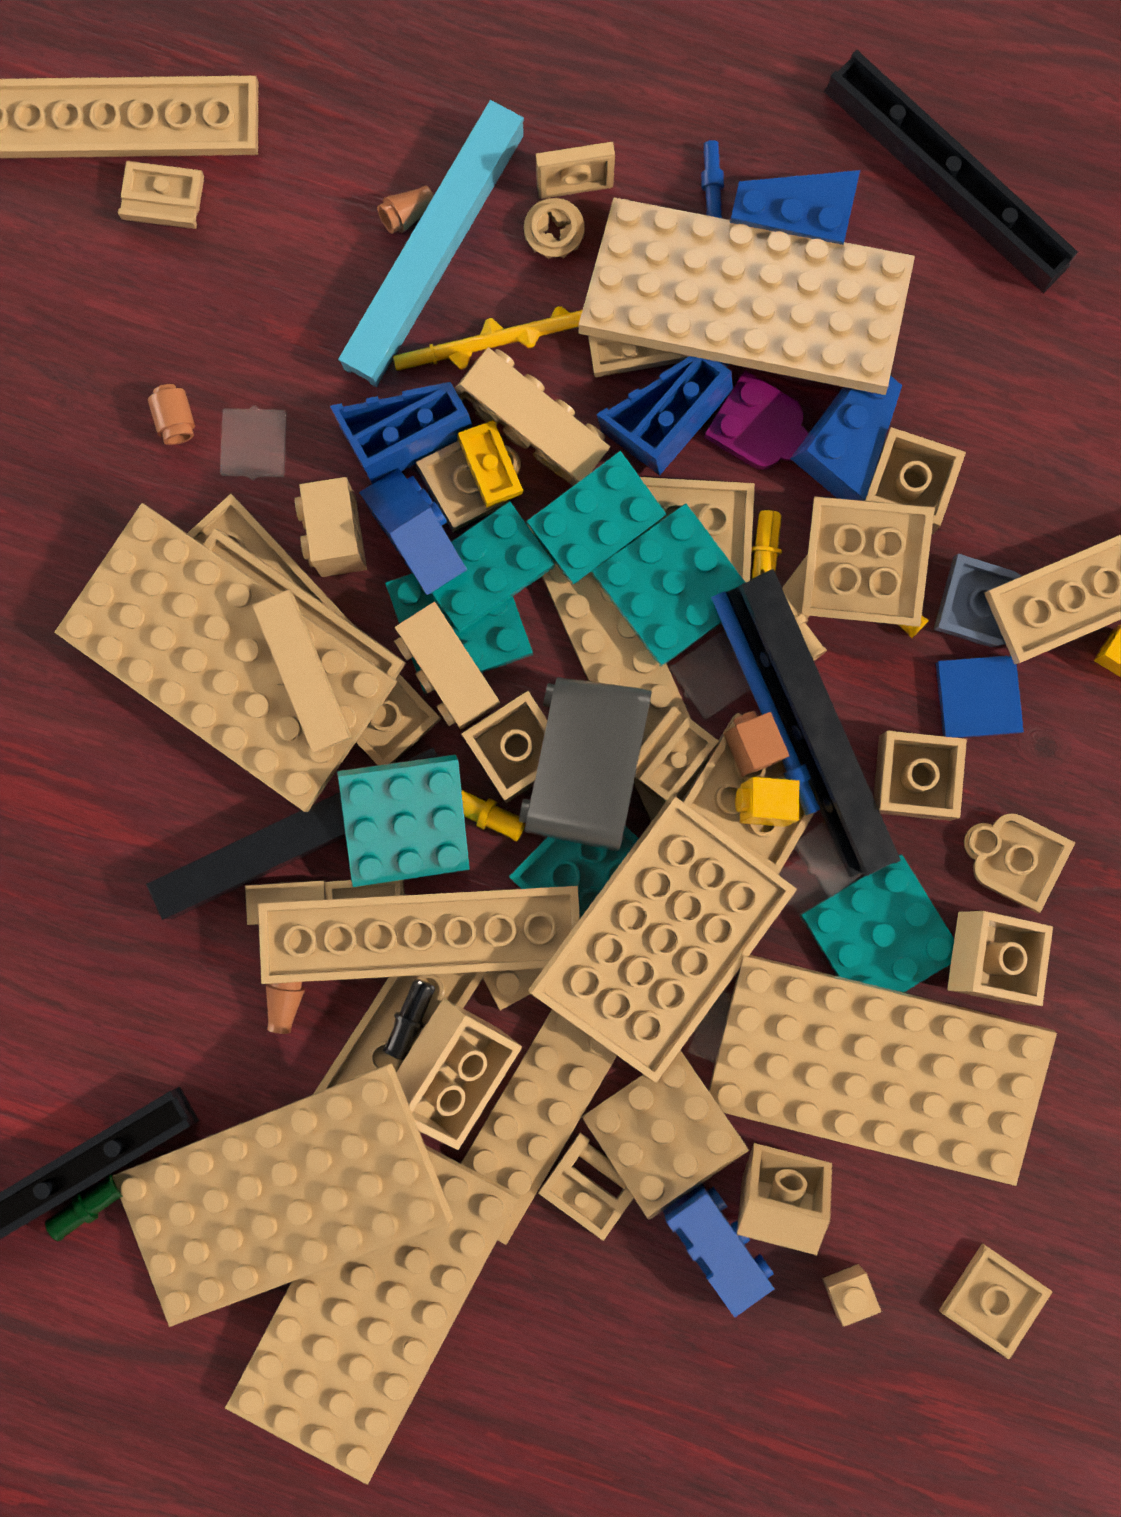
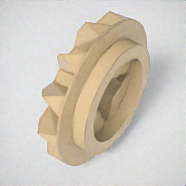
M548 198L542 200L529 210L525 218V239L532 247L534 253L538 252L545 255L547 259L559 256L565 258L568 253L578 249L584 237L585 225L582 214L575 205L564 199ZM550 216L552 221H555L557 227H565L560 230V241H557L552 233L545 234V231L548 230Z

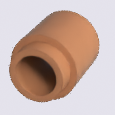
M174 384L156 387L153 390L154 394L149 396L147 400L157 435L162 437L164 444L167 445L189 441L194 437L192 429H194L195 423L185 390L176 388Z

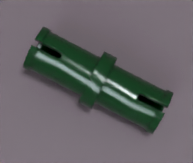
M113 1174L107 1176L105 1180L88 1192H80L72 1198L71 1204L53 1217L45 1220V1228L55 1241L63 1240L65 1236L85 1222L92 1223L98 1218L100 1211L120 1197H123L116 1188L112 1177Z

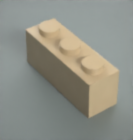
M435 601L395 626L400 636L394 641L406 661L414 657L421 670L415 674L427 693L435 690L443 703L436 707L449 726L456 722L462 731L500 706L499 699Z

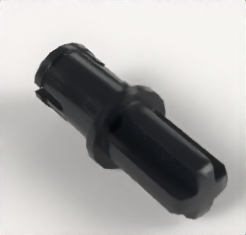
M420 979L413 981L401 1011L394 1014L396 1022L383 1048L386 1054L400 1060L406 1058L419 1028H424L425 1025L422 1019L435 991V987L430 983Z

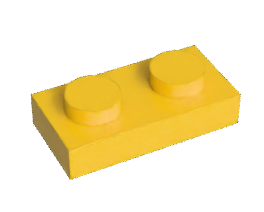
M494 420L458 433L457 439L486 508L522 495V486Z

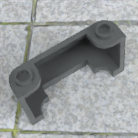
M557 677L555 684H547L543 706L550 707L540 759L531 800L523 799L519 822L526 823V833L619 851L652 694L651 690Z

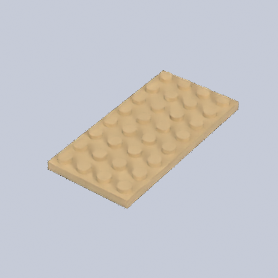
M613 198L579 321V334L886 395L915 256L846 242L840 245L825 242L821 239L789 235L780 231L774 232L749 227L744 224H732L727 219Z
M141 503L54 632L304 812L310 810L398 682L302 614L352 736L351 739L321 752L312 753L252 605L272 597L274 594L143 503Z
M744 955L738 971L708 1091L723 1113L1016 1186L1057 1033L1053 1029L766 958Z
M392 1063L112 1176L116 1188L123 1196L121 1198L122 1204L169 1327L448 1224L454 1219Z
M426 1145L425 1148L454 1219L448 1224L292 1281L225 1409L367 1485L519 1200V1195Z

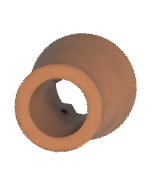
M425 185L419 189L385 197L383 203L377 206V210L387 231L391 234L397 231L403 233L422 217L434 194Z
M302 982L266 984L268 1031L277 1034L291 1033L292 1023L305 991Z

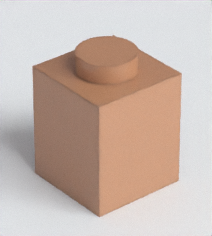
M755 711L733 719L735 726L724 733L742 777L777 764L790 756L771 712L758 717Z

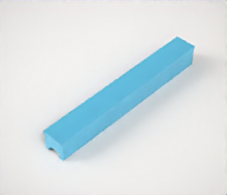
M492 100L489 101L338 360L341 362L344 370L349 373L352 371L368 380L371 385L378 386L390 366L393 356L397 354L523 138L524 117Z

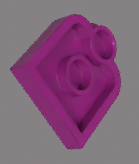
M745 370L706 431L704 438L750 466L759 470H767L774 467L780 459L792 461L790 458L804 441L808 432L801 426L803 410L796 400Z

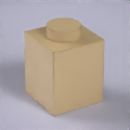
M859 1264L822 1278L836 1317L843 1327L881 1312L867 1273Z

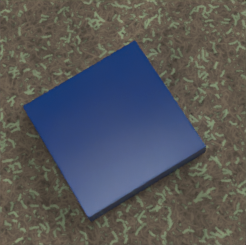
M1011 655L936 662L942 733L944 737L969 738L1020 734L1024 732L1017 664H1014Z

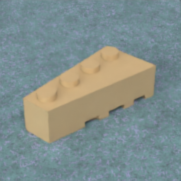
M488 347L456 386L455 391L461 401L466 398L473 403V408L476 410L475 415L486 423L494 420L496 425L498 422L502 424L506 437L516 445L525 449L529 446L535 448L533 456L538 461L574 486L592 472L610 448L603 441L605 439L604 434L595 426L589 423L584 426L573 417L575 411L567 403L560 399L554 401L543 392L545 389L544 385L535 377L526 374L524 377L513 368L515 363L507 354L499 349L492 351Z

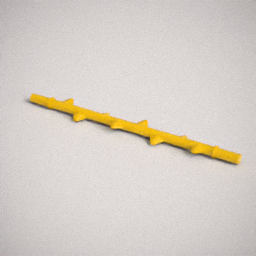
M562 306L554 309L550 318L503 329L493 318L486 319L480 335L436 346L429 344L430 347L394 355V364L396 370L399 371L432 362L438 364L437 361L449 358L459 369H465L473 352L518 341L527 348H532L535 346L539 336L579 327L583 310L570 313Z

